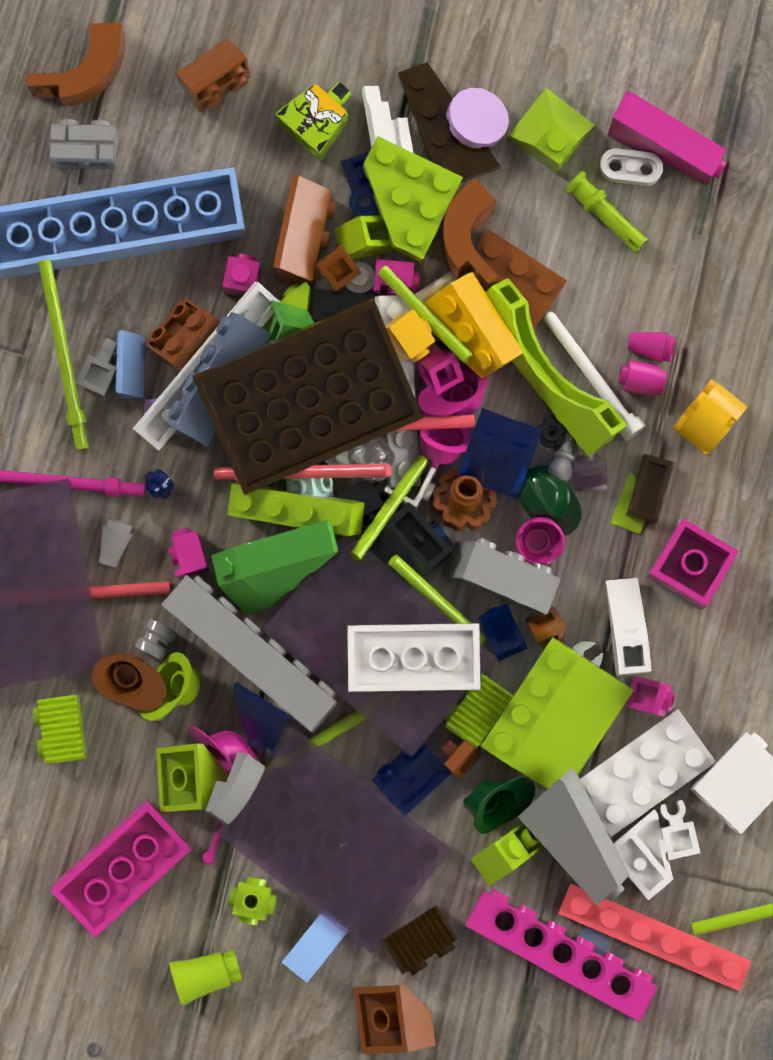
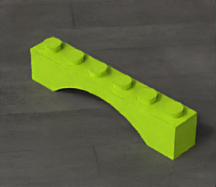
M509 278L491 286L486 291L489 299L524 352L512 360L518 372L527 379L536 390L539 398L544 400L556 415L557 420L565 426L576 440L577 445L588 456L603 448L628 426L609 401L594 397L578 389L553 367L535 336L530 319L528 301Z

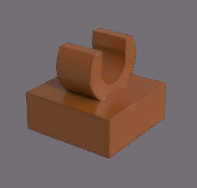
M343 245L316 263L335 291L362 273Z
M555 607L550 608L547 615L536 614L525 619L529 631L543 649L547 646L546 640L555 635L559 641L564 642L562 632L567 629Z
M448 739L440 748L450 757L444 765L460 780L482 756L466 740L458 747Z

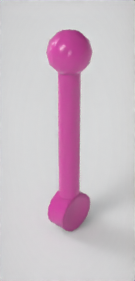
M219 823L209 850L203 854L202 859L204 863L212 864L215 861L214 853L226 824Z

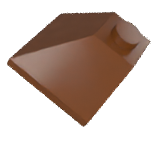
M404 984L354 988L362 1054L411 1052L435 1046L431 1012Z

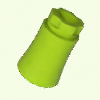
M234 950L223 954L220 951L189 960L169 962L181 1007L199 997L230 987V983L242 981Z

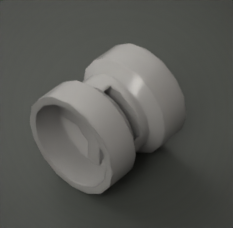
M150 618L145 626L146 633L137 640L135 647L163 662L167 654L166 648L168 644L174 642L178 633Z

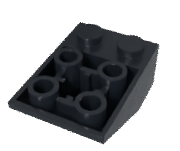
M409 502L386 523L360 561L351 557L338 571L382 618L414 589L388 564L393 556L398 555L425 579L452 555L453 549Z

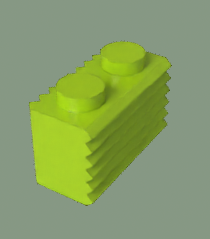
M484 674L480 675V690H462L466 694L464 700L460 705L454 702L443 717L448 721L445 728L463 741L466 740L475 749L478 748L514 696Z
M69 695L37 700L38 707L33 708L35 726L41 729L42 739L37 740L39 759H44L46 765L87 760L80 696Z

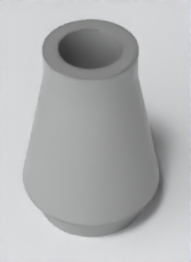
M108 518L107 524L103 525L99 563L117 568L118 561L133 536L131 533L133 525Z

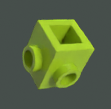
M247 876L246 882L240 881L238 888H231L228 906L233 907L232 915L239 916L238 922L258 925L259 920L265 921L268 914L273 915L277 896L272 895L273 887L266 886L267 880ZM248 895H254L258 900L254 908L248 907L245 903Z

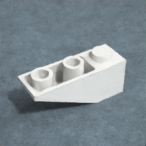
M638 578L606 581L616 677L648 674L652 671Z

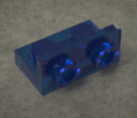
M417 738L415 741L407 743L392 762L384 764L377 771L372 782L395 808L405 816L452 773L420 738Z

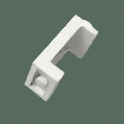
M747 732L742 733L733 746L690 788L736 834H742L773 801V756L765 750L768 746L767 743L754 732L752 735H749Z

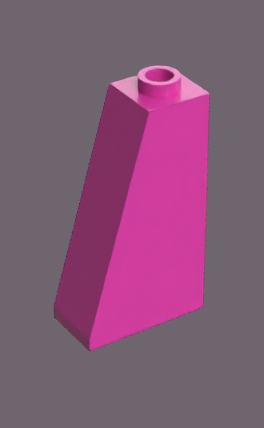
M626 91L612 118L607 136L638 151L654 153L661 159L662 163L709 185L713 176L719 179L727 161L722 159L726 151L725 148L634 93Z

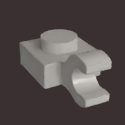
M106 338L97 358L88 354L77 378V385L104 397L107 396L116 376V366L111 363L117 355V342Z

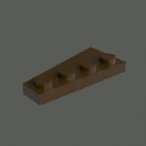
M428 62L398 72V78L431 162L462 176L461 183L500 169V164L488 147H481V149L471 148L462 144L453 136L449 129V120H447L446 116L449 104L453 98Z

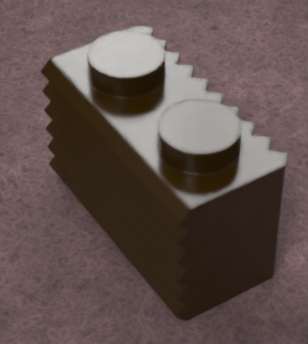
M435 905L383 938L382 943L402 975L409 971L411 976L428 966L425 960L437 954L441 958L454 950L456 947L453 942L458 940L438 906Z

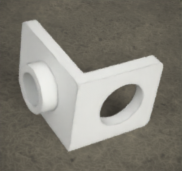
M431 467L415 501L405 496L401 503L407 505L410 502L417 510L422 500L428 502L436 487L435 484L431 483L436 474V469ZM386 487L384 494L389 497L394 490Z

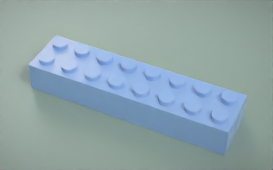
M235 168L0 206V279L39 273L38 261L51 259L53 270L247 238Z

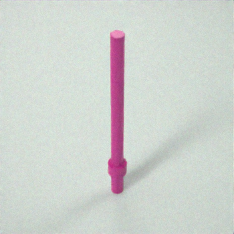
M0 470V483L101 492L110 497H119L120 494L144 497L146 491V484L121 482V478L107 477V480Z

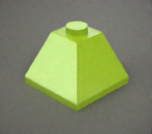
M545 88L509 133L508 138L557 175L595 128V124Z
M203 743L156 748L160 813L206 810L216 781L227 782L229 774Z

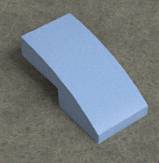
M324 909L282 963L308 983L349 931V928Z

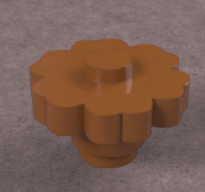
M468 468L463 473L458 469H451L448 473L441 475L438 483L439 487L433 490L431 497L433 512L442 515V524L446 527H451L455 531L459 532L465 526L470 530L476 531L489 522L490 512L496 508V489L494 486L486 484L487 477L484 473L477 472L473 468Z

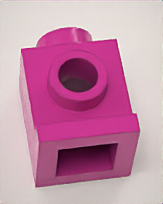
M377 259L374 295L380 296L381 291L386 292L387 296L397 295L378 275L379 270L386 265L411 291H419L420 273L414 272L415 263Z
M435 343L427 347L430 352L426 356L415 362L420 379L436 395L464 381L456 355L454 353L450 354L447 350L442 351Z
M190 528L172 532L174 546L169 547V552L173 565H180V569L174 570L176 577L183 579L186 575L193 576L210 571L198 532H191Z

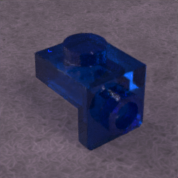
M508 604L492 607L485 614L479 616L483 632L498 662L528 649Z

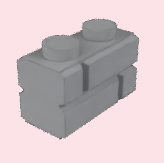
M63 119L60 120V124H51L50 162L53 168L116 169L118 135L115 126L110 125V122L105 120H93L91 125H79V122L76 120Z

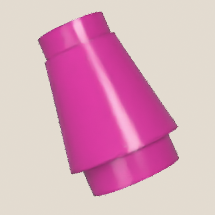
M631 332L628 350L659 363L664 361L671 362L675 350L676 337L669 336V332Z

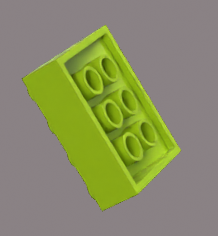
M552 637L488 733L481 747L549 789L571 768L577 775L579 774L634 690L563 642Z

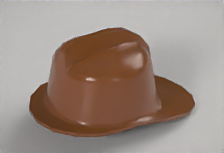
M122 653L104 656L96 663L92 671L93 683L102 696L140 711L154 710L162 704L165 698L166 686L162 676L156 669L144 663L140 657L134 654Z

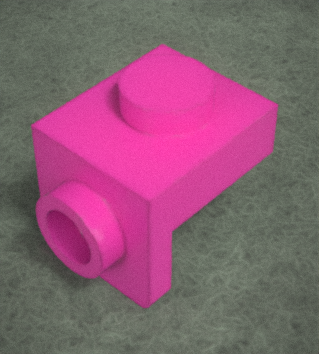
M633 675L630 688L634 691L627 700L625 707L665 717L666 711L670 712L674 704L675 693L672 692L673 686Z

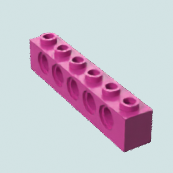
M493 888L490 893L482 891L464 924L466 927L640 1022L658 988L651 983L653 976L637 967L632 973L622 967L624 960L608 951L605 957L593 951L596 946L595 944L579 935L576 941L564 935L567 930L566 928L552 920H549L548 924L545 925L535 919L538 915L537 912L522 904L516 909L507 904L508 896ZM506 911L512 914L514 922L511 928L507 930L497 928L495 919L500 912ZM532 927L538 928L542 932V940L535 946L526 944L524 940L525 932ZM561 943L569 945L571 949L570 957L563 962L556 961L553 957L554 948ZM593 959L599 963V972L594 977H585L582 973V966L587 960ZM619 975L625 976L628 980V988L623 993H614L611 988L612 980Z

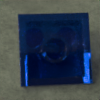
M482 408L457 478L472 476L481 483L482 487L518 499L543 429Z

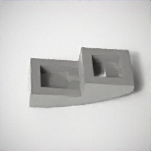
M237 752L227 782L216 781L206 812L223 824L229 825L252 796L265 766L248 753Z

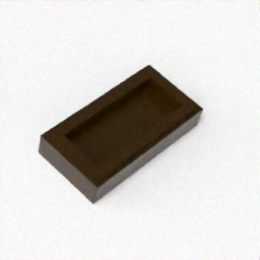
M643 454L626 516L653 524L658 523L675 462Z

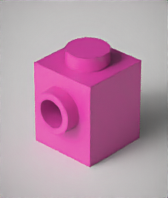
M237 254V257L228 256L222 284L225 295L242 298L254 282H260L262 269L260 262L255 261V257L247 254Z

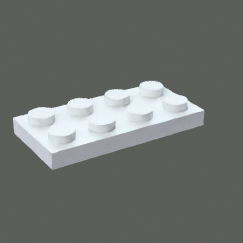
M479 624L348 626V692L480 690Z
M677 709L581 777L580 781L608 835L612 837L716 763V761L679 709Z

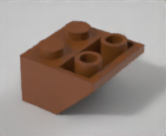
M228 38L175 73L178 83L199 112L205 108L210 110L216 107L222 101L224 95L231 90L232 92L241 90L250 78L247 58Z
M185 297L174 306L171 314L163 323L151 332L144 345L179 374L218 327L220 321Z

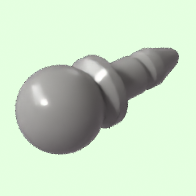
M568 430L565 434L566 440L560 446L559 451L553 453L554 460L548 466L549 473L566 482L572 477V463L575 461V457L571 455L575 439Z

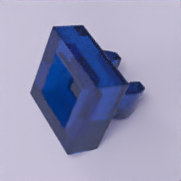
M370 151L341 161L351 193L371 186L363 168Z

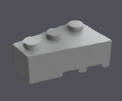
M478 538L477 542H455L452 555L449 557L442 577L449 580H460L471 585L470 588L477 591L481 589L510 604L536 614L547 615L561 578L551 575L553 569L539 563H535L534 566L528 565L523 562L524 556L507 550L506 554L496 551L497 545L485 539Z

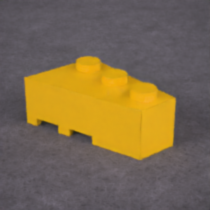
M473 272L450 283L424 302L429 310L473 354L466 364L482 379L524 353Z

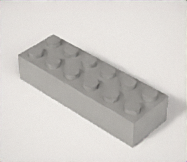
M186 575L161 605L304 727L314 733L338 705L333 699L337 695L336 692L323 681L316 685L310 680L311 671L297 659L291 664L284 658L287 654L284 648L272 638L268 643L260 637L263 633L261 629L247 617L243 622L236 617L239 611L225 598L221 597L218 601L211 595L214 590L200 577L196 576L192 580Z

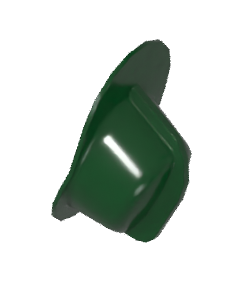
M537 465L528 469L521 477L518 485V497L523 508L531 519L536 517L549 518L560 526L564 536L571 534L579 526L582 518V509L578 498L565 480H561L548 472V465Z
M523 776L511 779L505 783L496 780H484L463 800V804L474 818L475 829L481 834H486L516 818L528 808L535 797L536 786L532 779Z

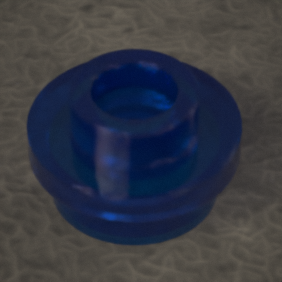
M360 187L352 192L349 198V207L355 216H374L379 211L372 188ZM363 197H367L371 201L366 207L359 204V200Z
M156 469L145 474L144 479L146 483L144 486L150 495L167 499L171 495L170 491L174 488V484L165 472Z

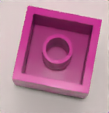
M682 518L648 573L647 578L702 610L708 605L739 551Z

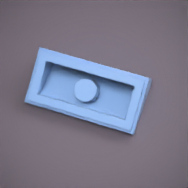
M124 330L117 332L116 393L121 399H142L144 397L145 338L142 335Z

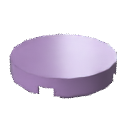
M468 88L460 91L450 102L446 113L450 124L449 129L453 136L462 144L471 148L481 149V147L496 145L505 135L509 125L508 112L503 102L495 94L482 88Z

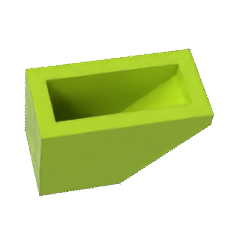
M358 216L334 229L338 247L343 245L352 259H363L396 251L391 245L388 230L381 216Z

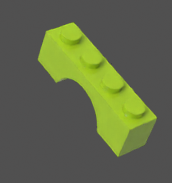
M232 483L227 515L298 528L331 520L334 534L353 536L361 534L365 502L335 497L304 495L278 490L275 487L264 486L244 495L240 484Z

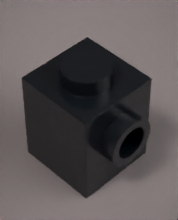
M368 477L335 495V498L365 502L362 521L367 525L373 521L384 505L382 501L386 499V496L379 483L372 484Z

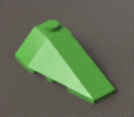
M325 520L213 554L211 557L218 586L247 615H251L275 607L281 602V598L287 592L293 591L300 585L299 582L309 573H314L338 552L331 520Z

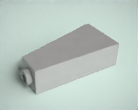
M571 768L526 808L518 818L596 905L606 897L611 902L625 889L622 883L629 876V873L579 777Z

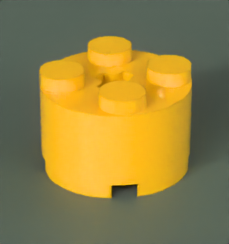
M711 379L672 428L707 456L724 438L735 423V420L737 421L748 406L718 382L716 383Z

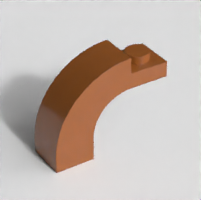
M90 23V46L82 63L76 68L63 73L27 74V86L31 94L36 95L40 99H52L55 95H59V99L64 107L87 102L102 93L118 74L123 61L125 32L122 24Z
M475 178L456 194L447 209L443 225L442 245L445 261L456 280L466 273L473 272L486 292L491 286L498 283V275L476 252L471 242V235L481 223L495 213L496 200Z

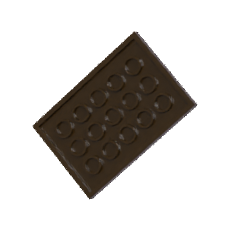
M373 298L192 375L244 495L423 418Z

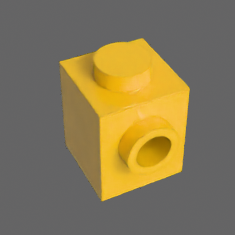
M414 309L403 312L386 325L400 362L411 359L413 362L420 360L430 352L427 347L435 342L431 335V326L424 318H420Z

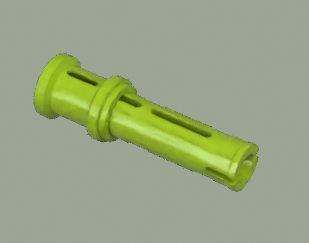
M583 170L568 184L564 191L567 194L571 193L584 206L583 210L586 213L590 214L593 212L633 253H636L646 243L648 238L606 199V191L604 189L599 190L586 177L587 173Z

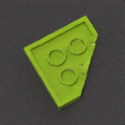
M377 136L363 165L366 177L370 181L382 220L385 222L393 249L422 263L463 177Z

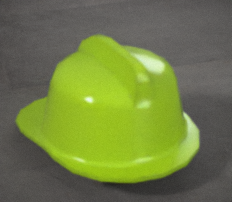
M175 652L170 654L156 669L162 676L166 686L165 698L162 704L154 710H139L144 719L150 721L160 720L176 706L188 705L196 699L204 674L190 664L189 659L182 653Z

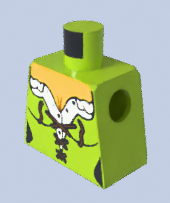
M337 82L328 93L314 84L275 114L277 124L321 162L348 122V113L342 105L352 94L340 82Z

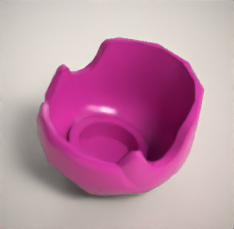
M536 517L526 521L516 533L515 543L519 554L524 556V560L530 564L549 565L563 554L565 536L560 526L553 520L545 517Z

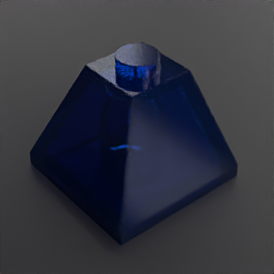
M236 682L233 690L244 732L251 737L248 744L262 753H265L267 748L274 752L293 723L294 718Z

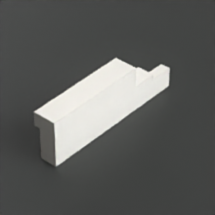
M364 86L362 88L371 148L377 136L413 153L408 119L397 118L391 120L388 102H381L379 86Z

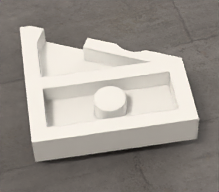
M655 810L648 813L613 843L629 873V879L647 900H650L673 880L665 842L658 821V813Z

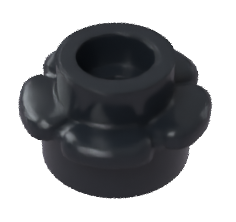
M554 417L545 418L543 423L537 426L536 436L540 439V444L546 448L560 447L566 440L565 434L567 429ZM550 430L555 431L553 436L549 435Z

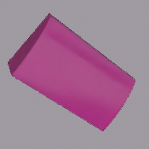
M146 798L50 886V891L95 938L192 849Z

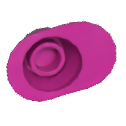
M467 364L461 365L460 369L464 381L438 395L427 386L418 397V406L424 413L431 416L471 415L482 405L484 399L483 392L486 390L488 377L482 379Z
M424 412L422 414L423 417L431 416ZM471 428L419 430L420 452L432 461V467L435 469L440 464H451L468 448Z
M189 727V732L196 744L203 743L228 774H230L237 752L248 753L257 760V756L248 742L236 732L222 731L207 736L199 728Z

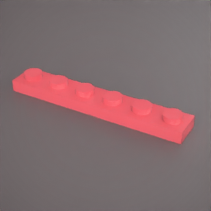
M571 883L558 911V914L739 992L752 962L613 901L610 902L606 898L596 905L582 888Z

